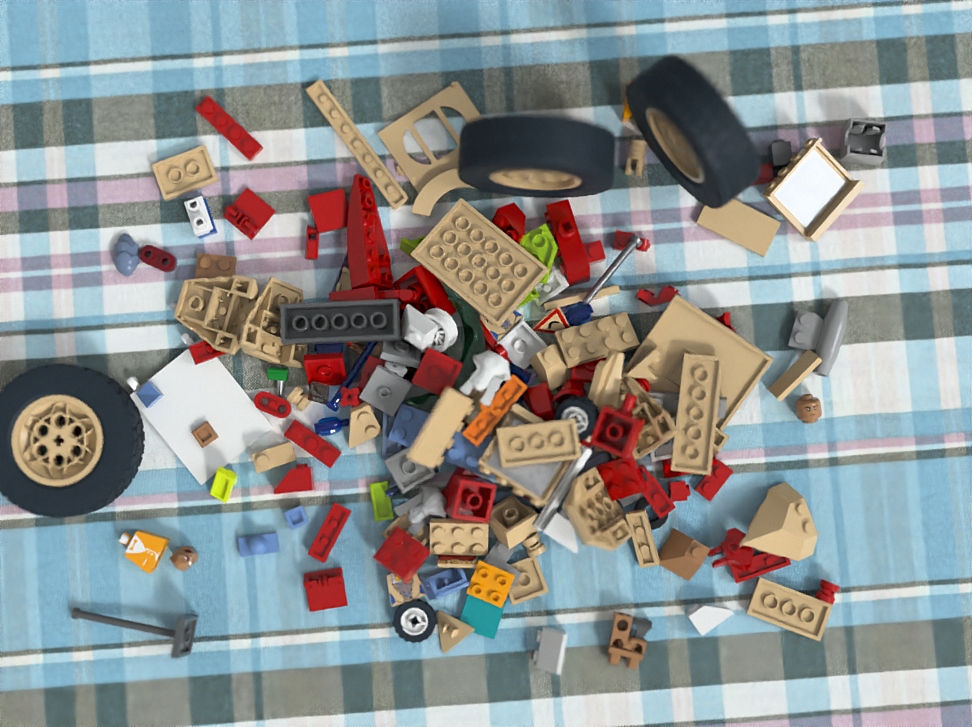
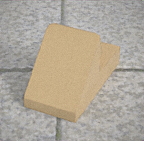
M656 345L631 367L627 374L630 377L657 379L658 374L651 368L650 364L655 365L661 359L662 350Z

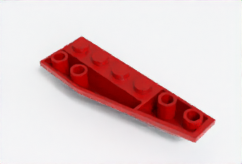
M355 174L350 195L347 224V253L351 288L358 289L375 286L378 287V291L392 290L391 258L370 178Z

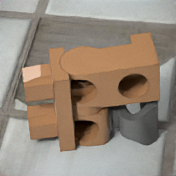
M614 611L607 645L608 663L619 665L620 656L627 657L625 666L636 670L639 661H643L647 645V639L644 636L652 628V621ZM632 621H634L636 627L635 634L630 636Z

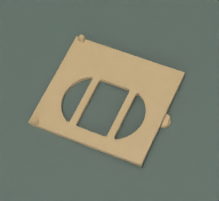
M458 81L452 82L450 86L377 133L398 163L396 168L397 174L400 176L406 175L418 194L430 180L439 174L458 168L460 137L440 107L456 110L463 116L466 123L482 117ZM432 111L437 114L458 145V148L440 160H436L413 126L414 123ZM407 129L431 164L418 163L407 154L403 144L404 134Z

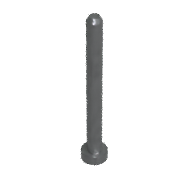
M631 235L629 237L630 242L583 298L585 304H589L632 250L642 244V241L637 236Z

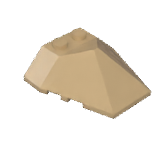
M240 275L184 280L173 317L198 334L201 339L207 341L214 349L234 355L241 348L239 342L243 324L259 298L257 282L255 279Z
M274 277L269 278L243 324L239 345L244 353L275 365L305 367L304 355H307V344L284 345L281 343L280 304L304 303L302 289Z
M624 372L621 375L619 395H625L628 392L638 396L632 413L645 419L633 453L635 460L673 439L678 430L670 415L627 372ZM610 452L613 459L621 457Z

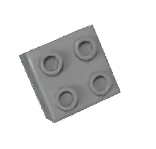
M849 118L842 126L839 161L874 166L884 161L885 149L882 148L884 136L887 133L888 122Z

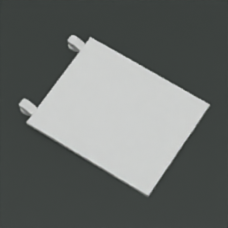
M184 333L181 336V339L188 347L204 341L200 338L195 342L188 333ZM189 349L185 350L148 380L164 395L150 408H146L136 395L145 383L141 386L136 377L132 376L127 379V383L134 390L130 394L134 403L200 485L214 476L220 466L224 468L273 428L272 424L256 408L251 398L218 358L195 366ZM208 421L219 438L202 448L191 432Z

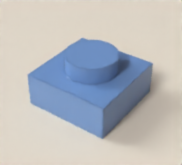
M303 505L284 512L291 530L310 523Z

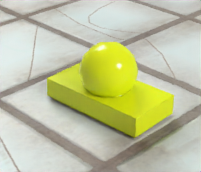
M220 466L216 472L209 494L226 503L230 498L233 486L237 482L236 473Z

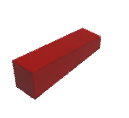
M371 286L329 293V300L333 302L379 300L378 287Z

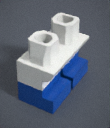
M200 196L184 202L194 233L199 239L218 233L213 217L210 216L212 214L205 198Z

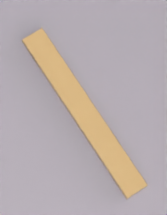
M319 79L305 89L394 211L410 200L322 80Z

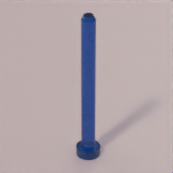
M378 341L368 342L331 401L328 400L325 404L329 409L337 412L339 409L337 405L342 399L340 390L343 387L349 388Z

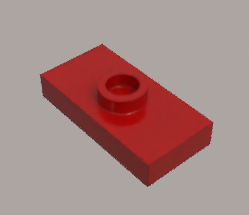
M369 355L358 385L360 393L363 392L378 364L384 367L387 361Z

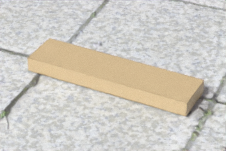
M619 285L602 288L593 300L619 294ZM588 292L546 302L543 305L544 311H551L555 306L564 308L568 307V305L572 306L571 304L584 303L583 298Z

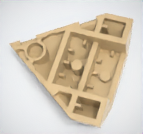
M786 482L769 488L766 493V499L760 504L747 528L748 532L745 538L741 539L739 545L753 547L756 550L776 556L787 557L793 561H800L813 555L818 533L805 498Z

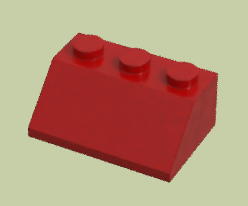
M422 265L414 267L393 283L395 290L411 289L420 294V299L416 303H408L407 301H402V303L409 304L422 314L432 308L444 310L450 316L457 312L440 280Z

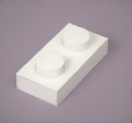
M559 269L549 275L546 284L538 283L535 286L540 297L535 299L538 307L543 306L544 303L550 301L569 286Z

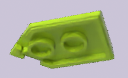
M544 223L524 234L519 245L549 269V272L540 281V283L546 284L558 246L547 224Z

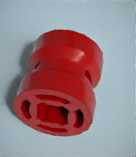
M821 579L819 584L821 589L816 592L815 598L834 604V594L839 591L840 586Z

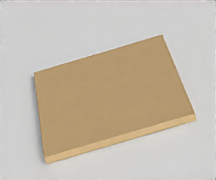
M675 294L623 369L622 374L628 372L631 367L657 345L662 350L661 359L655 365L650 364V366L658 374L657 379L645 378L650 384V390L680 393L684 353L723 357L719 397H727L725 418L717 417L716 427L723 431L774 358L678 294ZM668 413L671 418L677 416V413Z

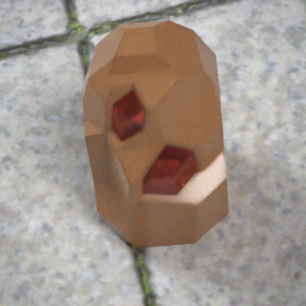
M183 546L170 557V560L176 568L184 572L198 560V552L193 547Z

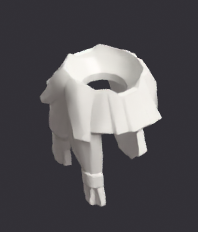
M485 351L473 356L477 369L459 391L463 395L468 396L473 388L478 391L486 389L487 391L480 402L484 406H489L502 381H508L511 379L508 361L496 353Z

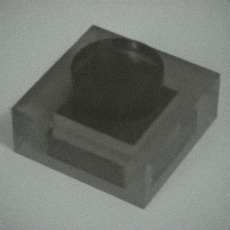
M311 381L308 400L326 405L329 400L330 386Z

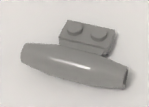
M833 300L824 320L815 313L801 309L797 311L788 347L807 351L808 349L815 350V354L822 360L813 370V373L816 375L828 377L837 359L846 329L847 302Z

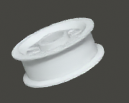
M432 308L424 313L426 317L439 325L431 349L442 353L456 342L458 330L453 318L447 312L438 308Z

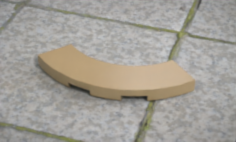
M458 168L443 172L423 187L413 204L411 214L430 217L435 204L444 194L459 188L475 187L467 185L459 179Z

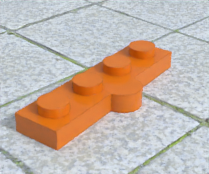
M513 374L511 379L496 393L489 406H484L480 402L482 411L462 434L475 446H478L528 386Z

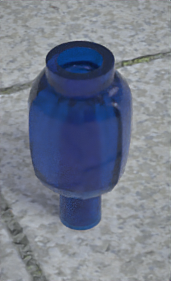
M338 417L322 418L318 423H314L315 433L321 436L336 434L341 431L342 427L349 426V419L341 420Z

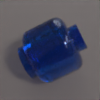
M583 301L568 305L564 315L570 326H580L592 320L591 313L594 311L590 303L585 304Z

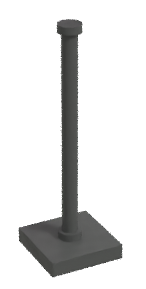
M76 607L72 611L71 618L75 620L80 618L172 637L174 641L170 657L179 659L191 654L198 615L190 614L179 617L176 630L81 611L80 608Z

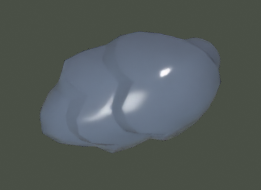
M124 233L120 235L117 243L113 246V261L116 269L121 274L131 276L139 264V245L134 242L130 235Z

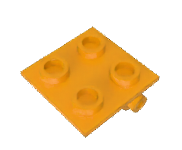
M479 560L466 593L502 608L515 575Z

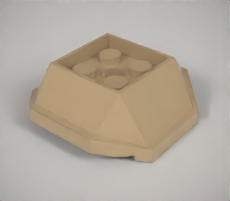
M595 467L572 481L570 491L562 508L583 545L612 551L633 536L631 529L628 528V522L617 500L611 501L604 482Z

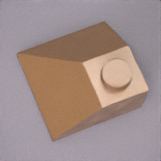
M673 528L658 555L660 559L659 565L689 581L701 567L710 548Z

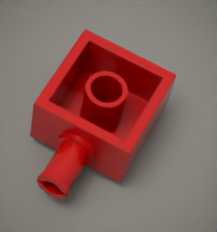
M626 392L621 408L612 405L603 406L589 443L623 458L631 457L645 423V419L632 413L638 396Z

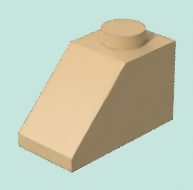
M291 442L251 455L257 473H262L297 460Z

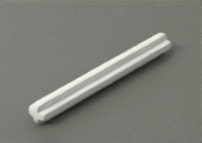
M583 445L580 448L581 458L572 461L547 504L534 522L533 527L538 531L542 532L571 487L572 481L576 479L591 455L592 450L587 446Z

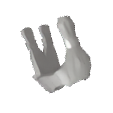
M419 485V495L394 508V512L399 517L408 512L407 518L412 524L408 527V531L413 536L423 526L430 523V518L436 516L440 519L446 518L447 513L444 511L447 500L435 485Z

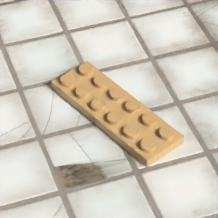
M684 353L676 421L678 432L675 434L672 471L711 475L723 357Z

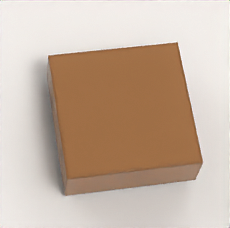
M208 421L191 432L202 448L219 438Z

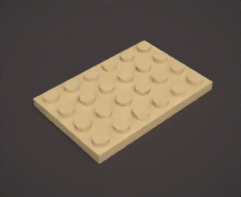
M462 198L458 200L410 254L412 258L497 328L506 321L549 272L545 265Z

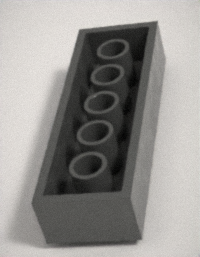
M397 299L280 304L281 343L284 345L401 341L400 301Z

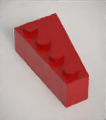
M569 199L546 205L545 221L547 224L550 223V232L558 246L556 256L560 258V269L562 275H565V279L569 284L568 287L589 282L590 266L577 225L575 234L570 238L562 237L558 231V225L561 220L568 218L575 222ZM570 225L563 226L564 231L568 232V229L571 230Z

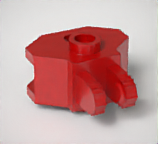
M737 528L728 530L725 541L721 543V546L711 549L707 554L708 557H714L721 553L724 556L712 562V567L717 568L727 564V566L732 565L741 571L750 569L754 550L752 547L739 545L741 539L745 538L746 533Z

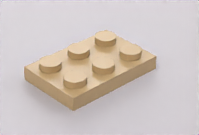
M206 145L151 165L165 201L219 182Z
M430 518V555L487 556L489 522Z

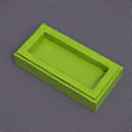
M389 481L370 483L369 487L375 522L394 519L391 497L387 498L384 492L390 489Z

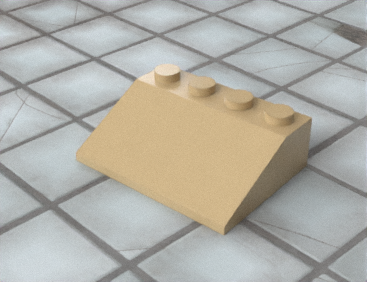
M447 387L406 458L432 469L436 465L440 467L445 458L443 456L445 450H450L455 441L453 439L455 433H460L465 425L462 421L466 415L470 416L475 406L472 405L474 400L453 388Z

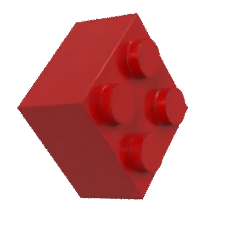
M453 474L444 512L452 518L488 523L497 485L489 479Z
M396 526L373 558L382 567L408 584L430 555V551L426 546Z

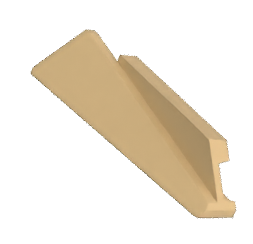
M609 348L606 361L600 360L596 366L588 399L597 405L600 413L603 406H618L624 354L613 348ZM592 434L584 439V441L590 442Z

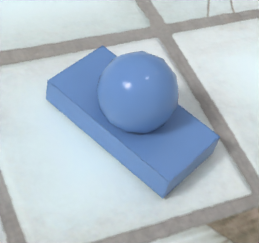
M277 532L238 538L240 557L280 551Z

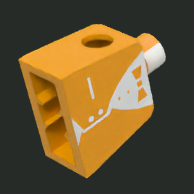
M138 530L134 536L124 532L119 543L128 547L125 557L150 574L155 571L171 539L144 530Z

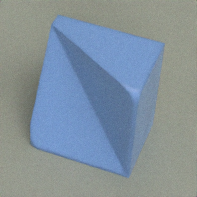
M151 381L145 383L136 394L146 408L152 407L164 396Z

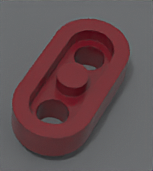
M152 245L142 247L139 252L142 262L163 272H172L177 267L175 256ZM151 251V257L147 258L146 253ZM165 259L169 260L168 265L163 264Z

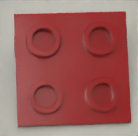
M246 188L232 205H228L225 208L226 212L223 217L252 240L276 211L249 188Z
M342 567L304 573L303 584L304 588H306L310 612L348 606Z

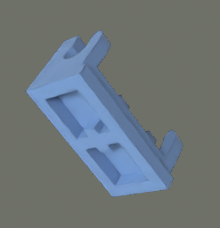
M450 568L422 580L428 600L439 599L470 585L462 568Z

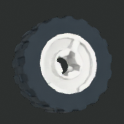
M572 395L558 406L555 411L554 420L572 419L577 415L578 420H576L580 441L581 439L588 438L593 433L600 412L597 405L588 397Z
M413 599L400 604L393 617L395 632L406 642L420 643L428 639L436 626V614L433 607L428 602L422 601V599ZM417 617L419 622L413 624L411 619Z

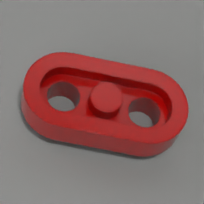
M262 391L254 398L256 408L277 418H286L291 414V404L276 395ZM263 398L268 399V403L266 405L262 404ZM284 405L286 409L281 413L279 407Z

